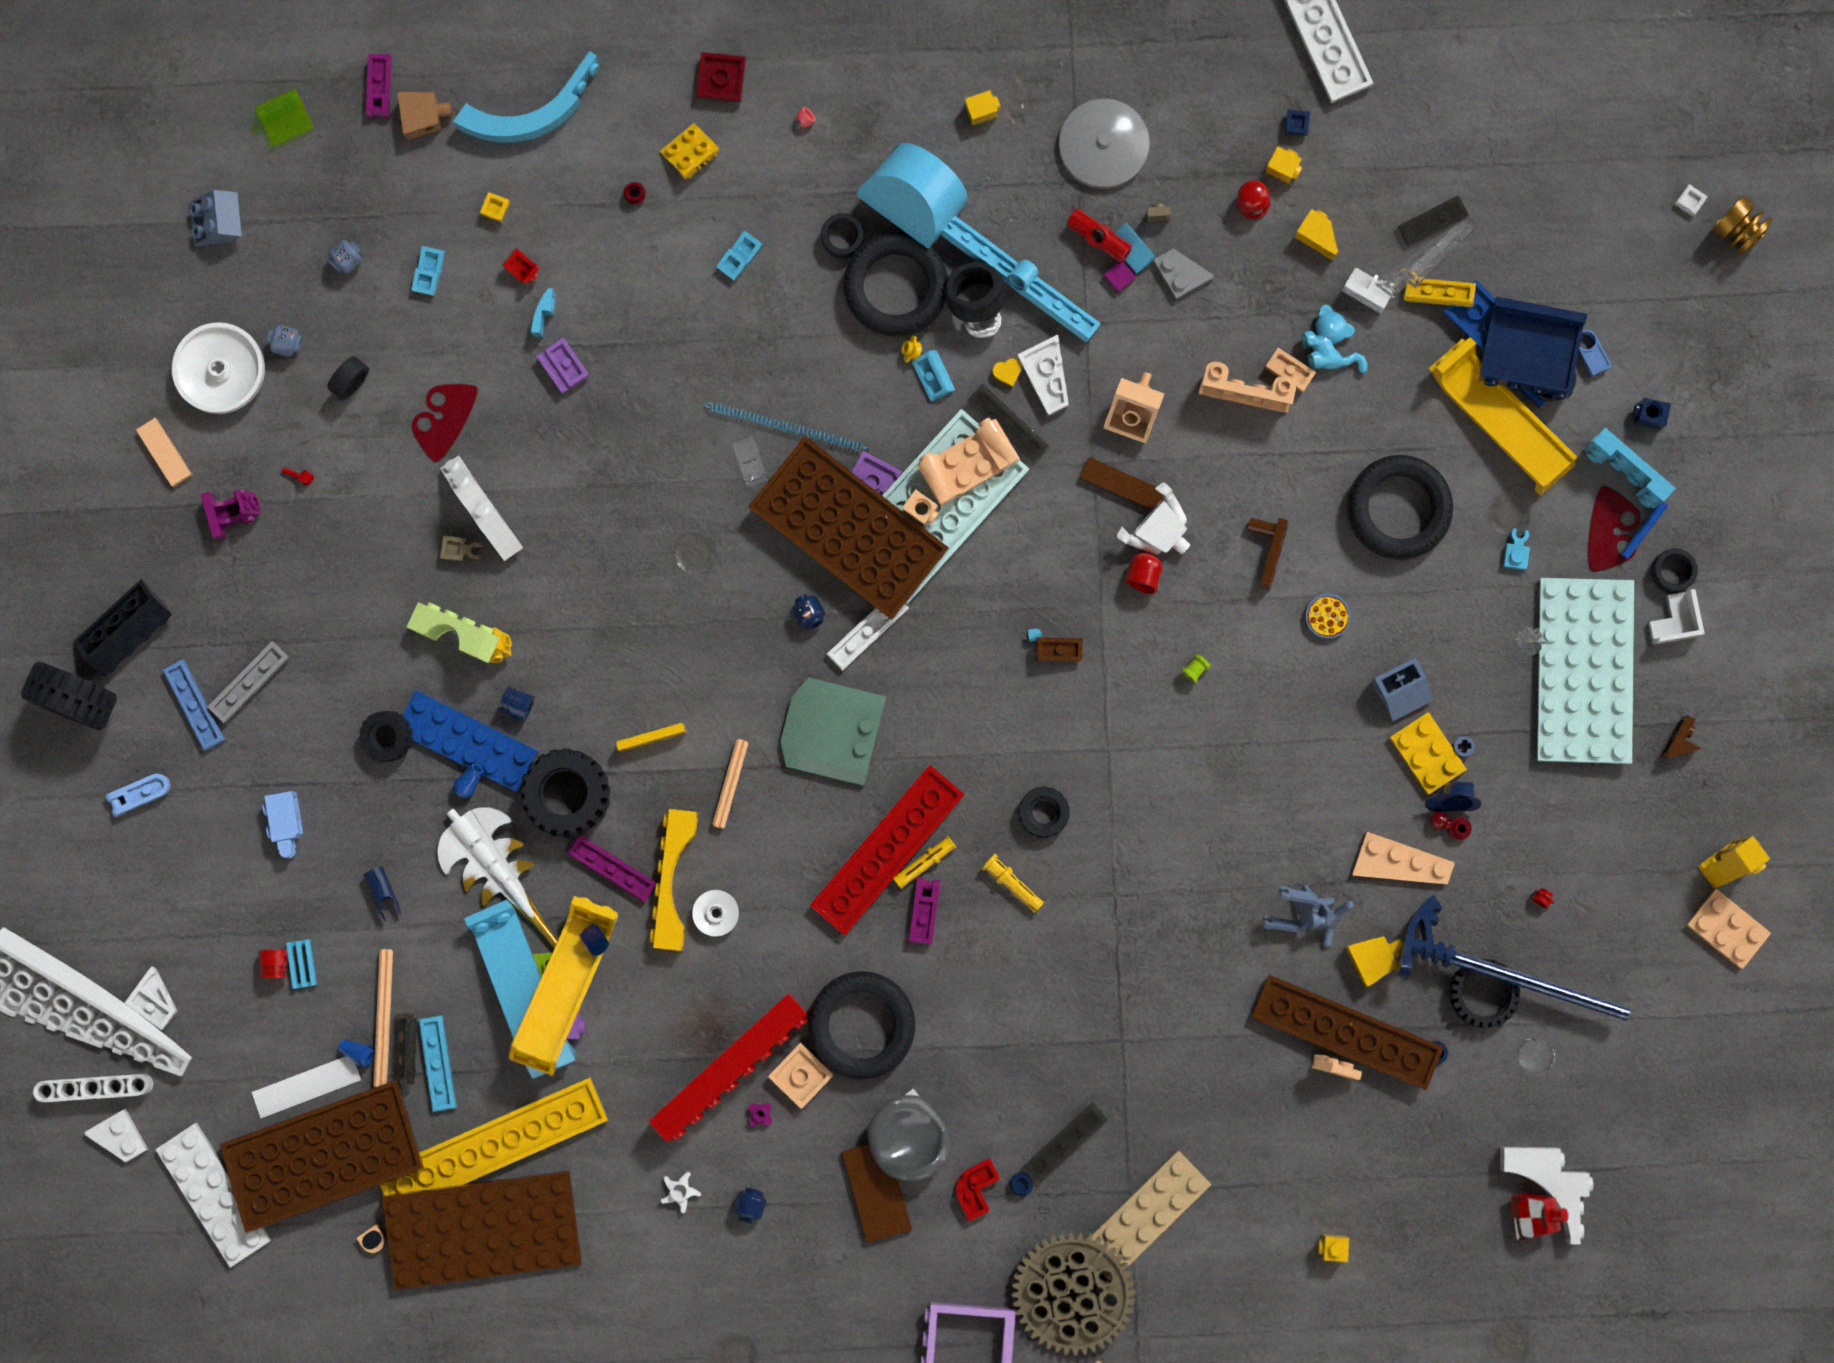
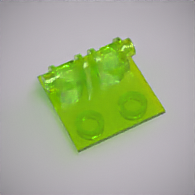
M296 88L255 106V111L261 119L273 147L314 129Z

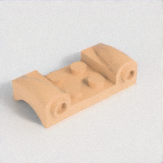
M1211 362L1203 373L1198 393L1200 395L1288 413L1290 405H1293L1296 382L1290 377L1281 376L1275 379L1270 390H1267L1266 386L1254 384L1253 386L1244 385L1245 382L1232 379L1229 382L1227 381L1228 367L1221 362Z
M990 418L983 420L978 424L980 428L977 429L976 433L942 453L932 455L929 452L919 458L920 463L917 465V469L930 487L940 507L1019 462V456L996 419L992 421Z

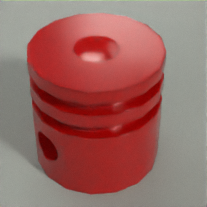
M286 949L259 950V966H261L259 978H287V975H285V972H287V969H285V966H287Z

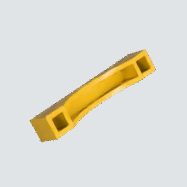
M669 809V814L664 815L663 828H667L666 837L661 839V851H664L663 860H659L658 874L662 875L661 883L656 884L655 897H659L658 906H654L653 920H656V927L651 929L650 943H654L653 948L683 951L685 926L679 919L674 906L672 880L675 866L681 853L696 837L699 814L697 812Z

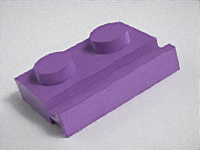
M564 337L547 348L543 353L537 355V358L562 394L590 376Z

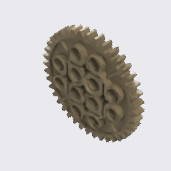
M1062 1231L1059 1239L1055 1234H1052L1051 1242L1044 1237L1042 1240L1043 1246L1036 1242V1251L1029 1249L1028 1254L1030 1257H1022L1024 1264H1018L1017 1269L1020 1272H1016L1014 1278L1019 1281H1015L1012 1284V1287L1018 1289L1012 1292V1296L1018 1298L1014 1300L1013 1306H1020L1015 1312L1016 1315H1023L1019 1321L1020 1324L1027 1322L1025 1331L1033 1330L1031 1338L1039 1336L1038 1344L1047 1341L1048 1350L1052 1345H1055L1056 1353L1060 1351L1061 1347L1064 1348L1065 1355L1068 1354L1070 1349H1073L1074 1355H1077L1079 1349L1086 1355L1088 1347L1093 1352H1096L1097 1344L1102 1349L1105 1348L1104 1340L1111 1344L1113 1342L1112 1335L1118 1338L1120 1336L1118 1329L1125 1330L1126 1326L1123 1322H1129L1130 1317L1127 1314L1133 1313V1308L1129 1305L1135 1304V1299L1129 1296L1135 1295L1136 1290L1129 1288L1134 1285L1135 1281L1128 1279L1132 1276V1271H1124L1128 1267V1263H1120L1123 1255L1115 1256L1116 1247L1108 1250V1241L1103 1245L1100 1244L1101 1237L1093 1241L1092 1233H1089L1087 1238H1083L1082 1231L1079 1232L1078 1237H1075L1074 1232L1070 1231L1069 1237H1066ZM1074 1252H1081L1085 1259L1076 1261L1072 1254ZM1051 1256H1058L1062 1263L1053 1265L1049 1258ZM1066 1265H1070V1268L1074 1269L1072 1275H1069L1068 1271H1063ZM1102 1271H1109L1113 1277L1110 1280H1104L1100 1277V1273ZM1079 1275H1086L1089 1278V1282L1081 1284L1077 1281V1277ZM1062 1279L1065 1281L1066 1286L1058 1288L1054 1285V1280ZM1095 1281L1098 1285V1288H1102L1100 1290L1099 1299L1098 1294H1096V1291L1091 1290L1093 1289ZM1039 1283L1042 1285L1043 1290L1035 1292L1032 1290L1031 1284ZM1048 1289L1050 1290L1052 1296H1056L1053 1301V1307L1050 1299L1045 1298L1047 1297ZM1071 1289L1078 1293L1077 1297H1073V1294L1070 1293ZM1113 1294L1116 1296L1117 1301L1108 1303L1104 1296ZM1090 1298L1094 1305L1085 1307L1081 1300ZM1060 1302H1067L1071 1309L1063 1311L1059 1308L1058 1304ZM1037 1306H1044L1048 1313L1040 1315L1036 1312L1035 1308ZM1076 1311L1083 1315L1080 1321H1078L1077 1317H1073ZM1094 1321L1099 1327L1096 1330H1090L1087 1328L1086 1323ZM1071 1325L1075 1328V1332L1067 1334L1064 1332L1063 1327Z

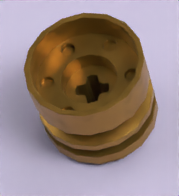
M1745 195L1711 229L1721 240L1731 234L1734 238L1729 244L1730 248L1739 241L1742 245L1735 252L1739 256L1752 249L1767 233L1773 219L1768 217L1761 224L1758 220L1765 213L1763 211L1752 216L1750 212L1755 204Z

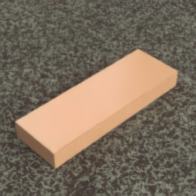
M157 418L136 429L172 487L193 476Z

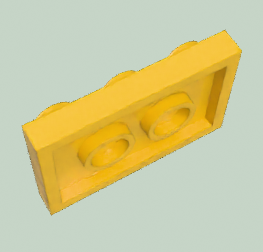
M1429 712L1389 737L1427 795L1467 770Z

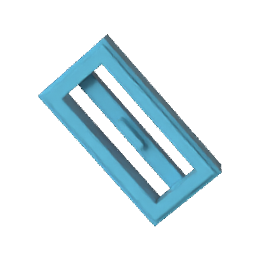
M311 939L286 943L293 989L317 985ZM302 945L306 947L310 982L306 980ZM293 947H296L301 983L298 982Z

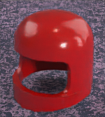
M1250 180L1240 186L1237 193V207L1243 216L1256 220L1268 213L1270 193L1264 183L1258 180ZM1266 207V209H1265L1262 213H1260V214H1257V215H1251V214H1250L1251 212L1261 211V210H1263V209Z
M1147 553L1135 555L1130 562L1125 582L1142 593L1156 594L1159 587V577L1163 569L1161 560Z

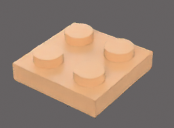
M800 1043L768 1077L802 1109L834 1074Z

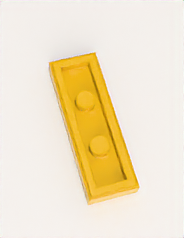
M1407 277L1404 301L1473 308L1476 283Z
M679 723L617 741L616 745L618 751L623 752L687 732L685 725Z

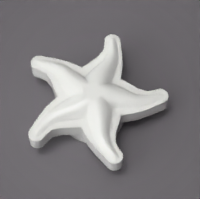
M690 1172L684 1174L678 1182L670 1180L668 1176L664 1177L670 1192L666 1198L661 1199V1203L676 1201L681 1206V1212L685 1213L688 1203L687 1199L694 1195L701 1196V1192L689 1187L688 1178L691 1176Z

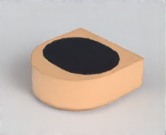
M378 1224L357 1237L363 1249L369 1253L380 1251L386 1243L385 1235Z

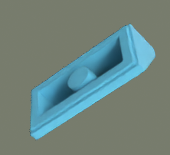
M1127 223L1115 232V234L1133 245L1132 251L1125 261L1136 274L1153 262L1155 256Z
M936 350L928 351L919 356L918 359L911 361L930 402L955 391L953 383Z

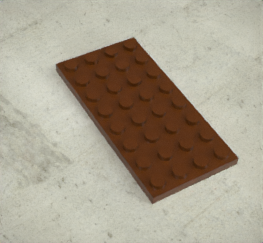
M806 436L803 437L748 506L751 511L891 620L895 618L949 550V547Z
M397 1080L220 1144L244 1231L247 1234L425 1169Z
M570 1170L389 1194L382 1197L394 1290L582 1264Z

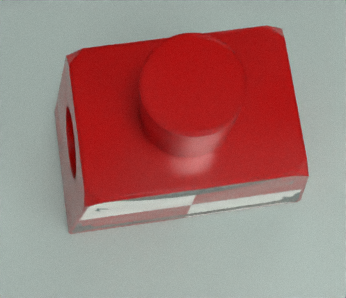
M1530 1193L1511 1196L1517 1241L1558 1232L1561 1229L1560 1223L1568 1221L1569 1214L1567 1209L1558 1208L1555 1197Z

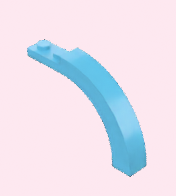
M589 51L561 92L551 102L536 111L520 116L502 117L481 112L466 103L453 122L458 129L471 136L500 143L526 141L547 134L563 124L581 105L577 94L583 93L587 86L586 81L590 76L593 77L597 73L600 66L598 65L600 63L598 57Z

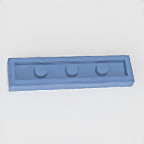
M182 659L163 669L203 750L207 751L224 742L226 739L211 710L208 708V704L185 660Z

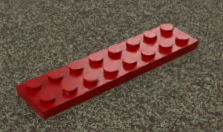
M929 765L810 906L842 934L846 935L965 794Z

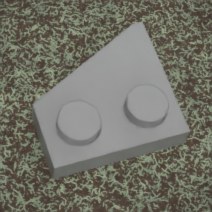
M1171 249L1153 260L1175 300L1214 279L1212 273L1175 249Z

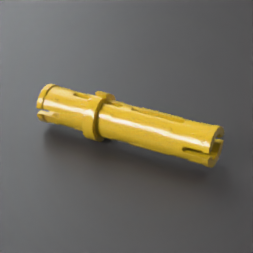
M947 836L933 848L929 847L927 849L928 852L911 863L893 879L902 889L933 864L940 863L941 858L957 847Z

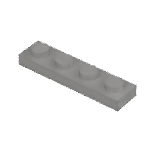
M272 641L218 695L208 708L226 724L290 657Z

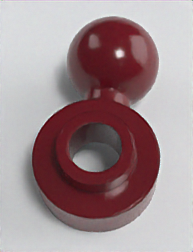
M1435 812L1430 817V825L1434 829L1442 830L1446 828L1448 835L1455 840H1464L1471 834V823L1464 817H1454L1449 820L1443 812ZM1460 824H1462L1464 827L1461 833L1457 830V827Z

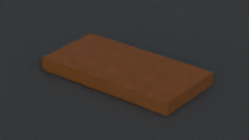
M869 1144L842 1151L867 1243L911 1231L912 1226L899 1180L881 1170L872 1156Z

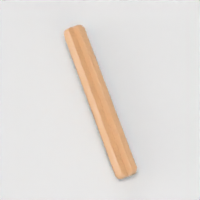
M737 739L735 742L712 823L714 827L725 828L748 747V742L745 740Z

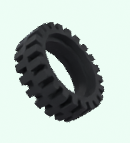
M1482 959L1508 968L1505 964H1502L1499 961L1492 959ZM1460 967L1450 982L1449 1000L1454 1012L1457 1013L1461 1020L1475 1027L1491 1028L1505 1023L1513 1016L1521 998L1519 997V993H1521L1519 986L1504 981L1507 988V999L1504 1006L1491 1016H1479L1472 1013L1466 1007L1462 998L1464 983L1475 972Z

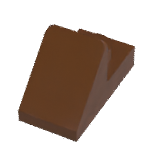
M1689 715L1683 716L1680 719L1661 758L1668 759L1701 749L1685 740L1686 738L1689 739L1695 730L1693 724L1696 719Z

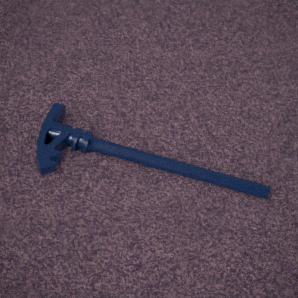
M1434 895L1420 906L1407 927L1399 952L1396 967L1397 976L1407 978L1412 970L1411 956L1416 957L1417 954H1420L1422 960L1426 961L1430 957L1431 962L1437 964L1440 960L1442 966L1446 968L1450 965H1455L1625 1021L1628 1020V1015L1631 1011L1630 1007L1457 952L1454 949V945L1451 944L1448 948H1445L1444 942L1441 941L1437 945L1434 944L1431 925L1436 926L1440 919L1436 913H1440L1442 910V906ZM1417 924L1421 927L1422 940L1414 937Z

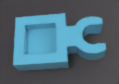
M1514 528L1510 533L1513 544L1507 543L1505 547L1503 567L1525 571L1528 566L1530 547L1524 546V542L1529 538V531L1525 530L1523 538H1518L1516 536L1517 529Z

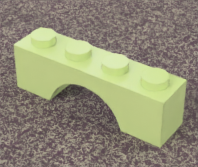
M419 602L417 603L407 628L435 641L444 633L456 630L459 637V650L489 663L500 639L492 634L493 629L482 624L478 628L475 626L476 622L466 617L459 620L456 613L447 609L444 613L440 612L441 607L428 602L427 606Z

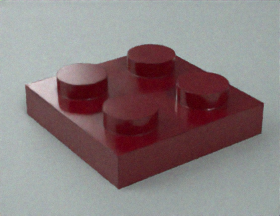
M701 52L696 97L699 99L742 103L746 56Z

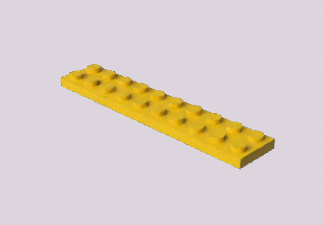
M590 1077L420 1152L424 1170L380 1185L384 1195L463 1185L602 1124L609 1119Z

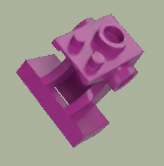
M246 489L238 490L233 493V498L216 502L215 495L209 491L200 494L213 538L218 541L227 537L224 527L240 522L248 524L254 522L256 516L261 515L260 502L256 493L247 492ZM239 504L240 514L230 517L228 507Z

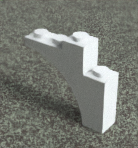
M458 455L454 459L447 461L440 469L448 480L449 485L504 561L521 550L523 548L479 486L460 456Z
M1500 1147V1170L1520 1174L1539 1185L1550 1197H1555L1558 1208H1566L1569 1214L1568 1221L1563 1222L1566 1242L1569 1244H1581L1580 1239L1584 1238V1226L1580 1224V1215L1584 1213L1583 1201H1580V1197H1590L1589 1191L1593 1190V1179L1589 1177V1173L1583 1171H1561V1167H1564L1565 1158L1560 1148Z

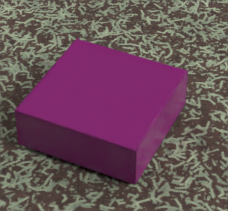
M1118 262L1104 274L1106 280L1118 293L1136 279V276L1124 262Z

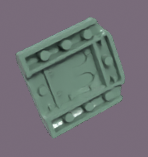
M808 677L791 698L781 738L786 767L865 786L887 697Z

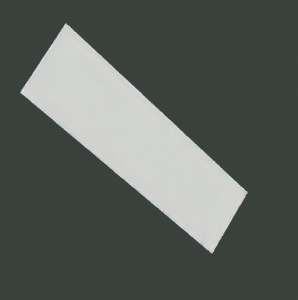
M345 1056L251 1093L260 1118H264L358 1082L361 1078L356 1064Z

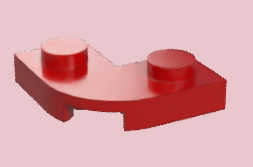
M990 1158L966 1169L957 1181V1197L969 1221L990 1211L980 1189L1000 1180Z

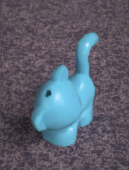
M1323 305L1319 310V318L1315 323L1317 335L1312 331L1304 332L1301 335L1303 347L1314 350V352L1307 355L1310 369L1325 368L1335 370L1356 361L1359 365V372H1367L1368 363L1363 355L1354 352L1346 357H1342L1334 348L1333 344L1339 343L1345 338H1350L1354 334L1355 329L1340 314L1333 312L1329 305Z

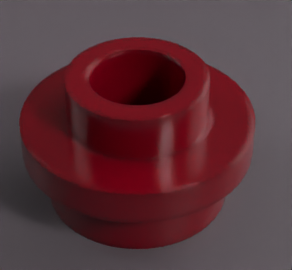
M631 182L625 186L623 195L629 204L637 205L644 201L646 190L642 184ZM633 191H638L639 195L637 197H632L631 193Z

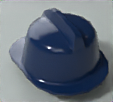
M1451 781L1445 784L1439 795L1432 796L1425 801V807L1436 812L1474 811L1482 805L1481 801L1475 797L1474 784L1462 781Z

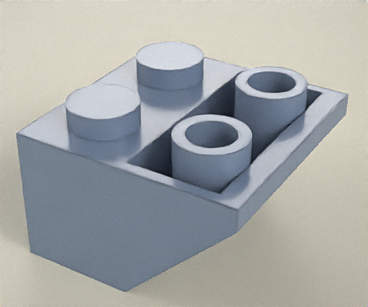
M212 190L190 202L189 213L192 220L191 234L194 239V246L228 243L242 237L237 192Z
M1416 657L1371 680L1392 722L1434 701L1427 678Z

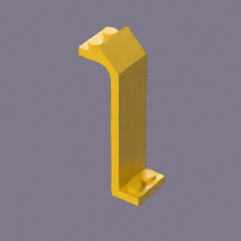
M1471 337L1466 341L1461 339L1437 360L1429 370L1442 390L1536 483L1535 491L1542 496L1575 466L1577 456L1510 390L1506 389V386L1497 385L1496 387L1484 385V382L1478 381L1482 362L1475 353L1476 342Z
M573 897L563 931L511 1045L510 1060L553 1076L560 1053L609 943L619 916L617 915L618 912L613 911L608 906L594 904L587 898Z

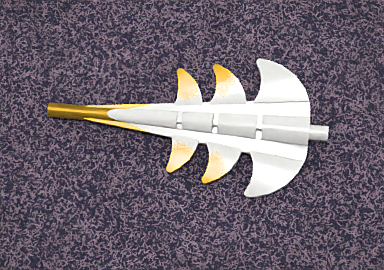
M491 807L472 809L461 817L454 809L450 810L447 816L453 823L442 834L437 850L438 860L443 872L449 874L457 861L467 858L469 862L463 873L465 891H470L472 885L479 878L486 877L488 881L482 890V905H487L493 896L501 892L543 934L555 949L558 938L547 926L518 880V877L525 870L533 867L534 863L519 860L508 864L506 861L507 856L513 850L523 847L524 843L512 838H502L495 841L492 839L495 830L506 823H511V818L502 811Z

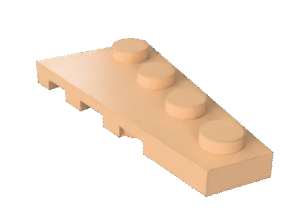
M1366 832L1351 876L1447 885L1455 862Z

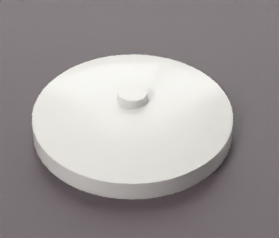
M209 323L191 331L178 345L172 361V376L180 395L195 408L212 414L230 413L247 405L258 393L265 374L264 357L257 342L243 329L228 323Z

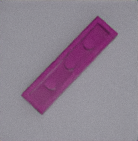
M578 835L567 852L571 857L644 903L656 887L657 883L582 835Z

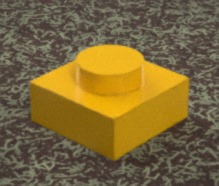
M488 192L480 214L502 223L510 205V200Z

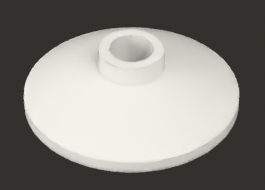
M710 890L703 893L696 900L692 912L693 920L697 928L704 934L722 936L735 927L739 918V908L735 899L730 894L721 890ZM714 909H719L721 912L718 918H714L712 915Z

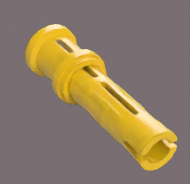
M995 853L981 869L983 871L987 870L996 878V883L1006 886L1035 913L1044 904V901L1012 873V868L1010 866L1006 867L997 858L998 855Z

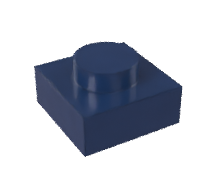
M1287 110L1285 134L1307 136L1310 112Z

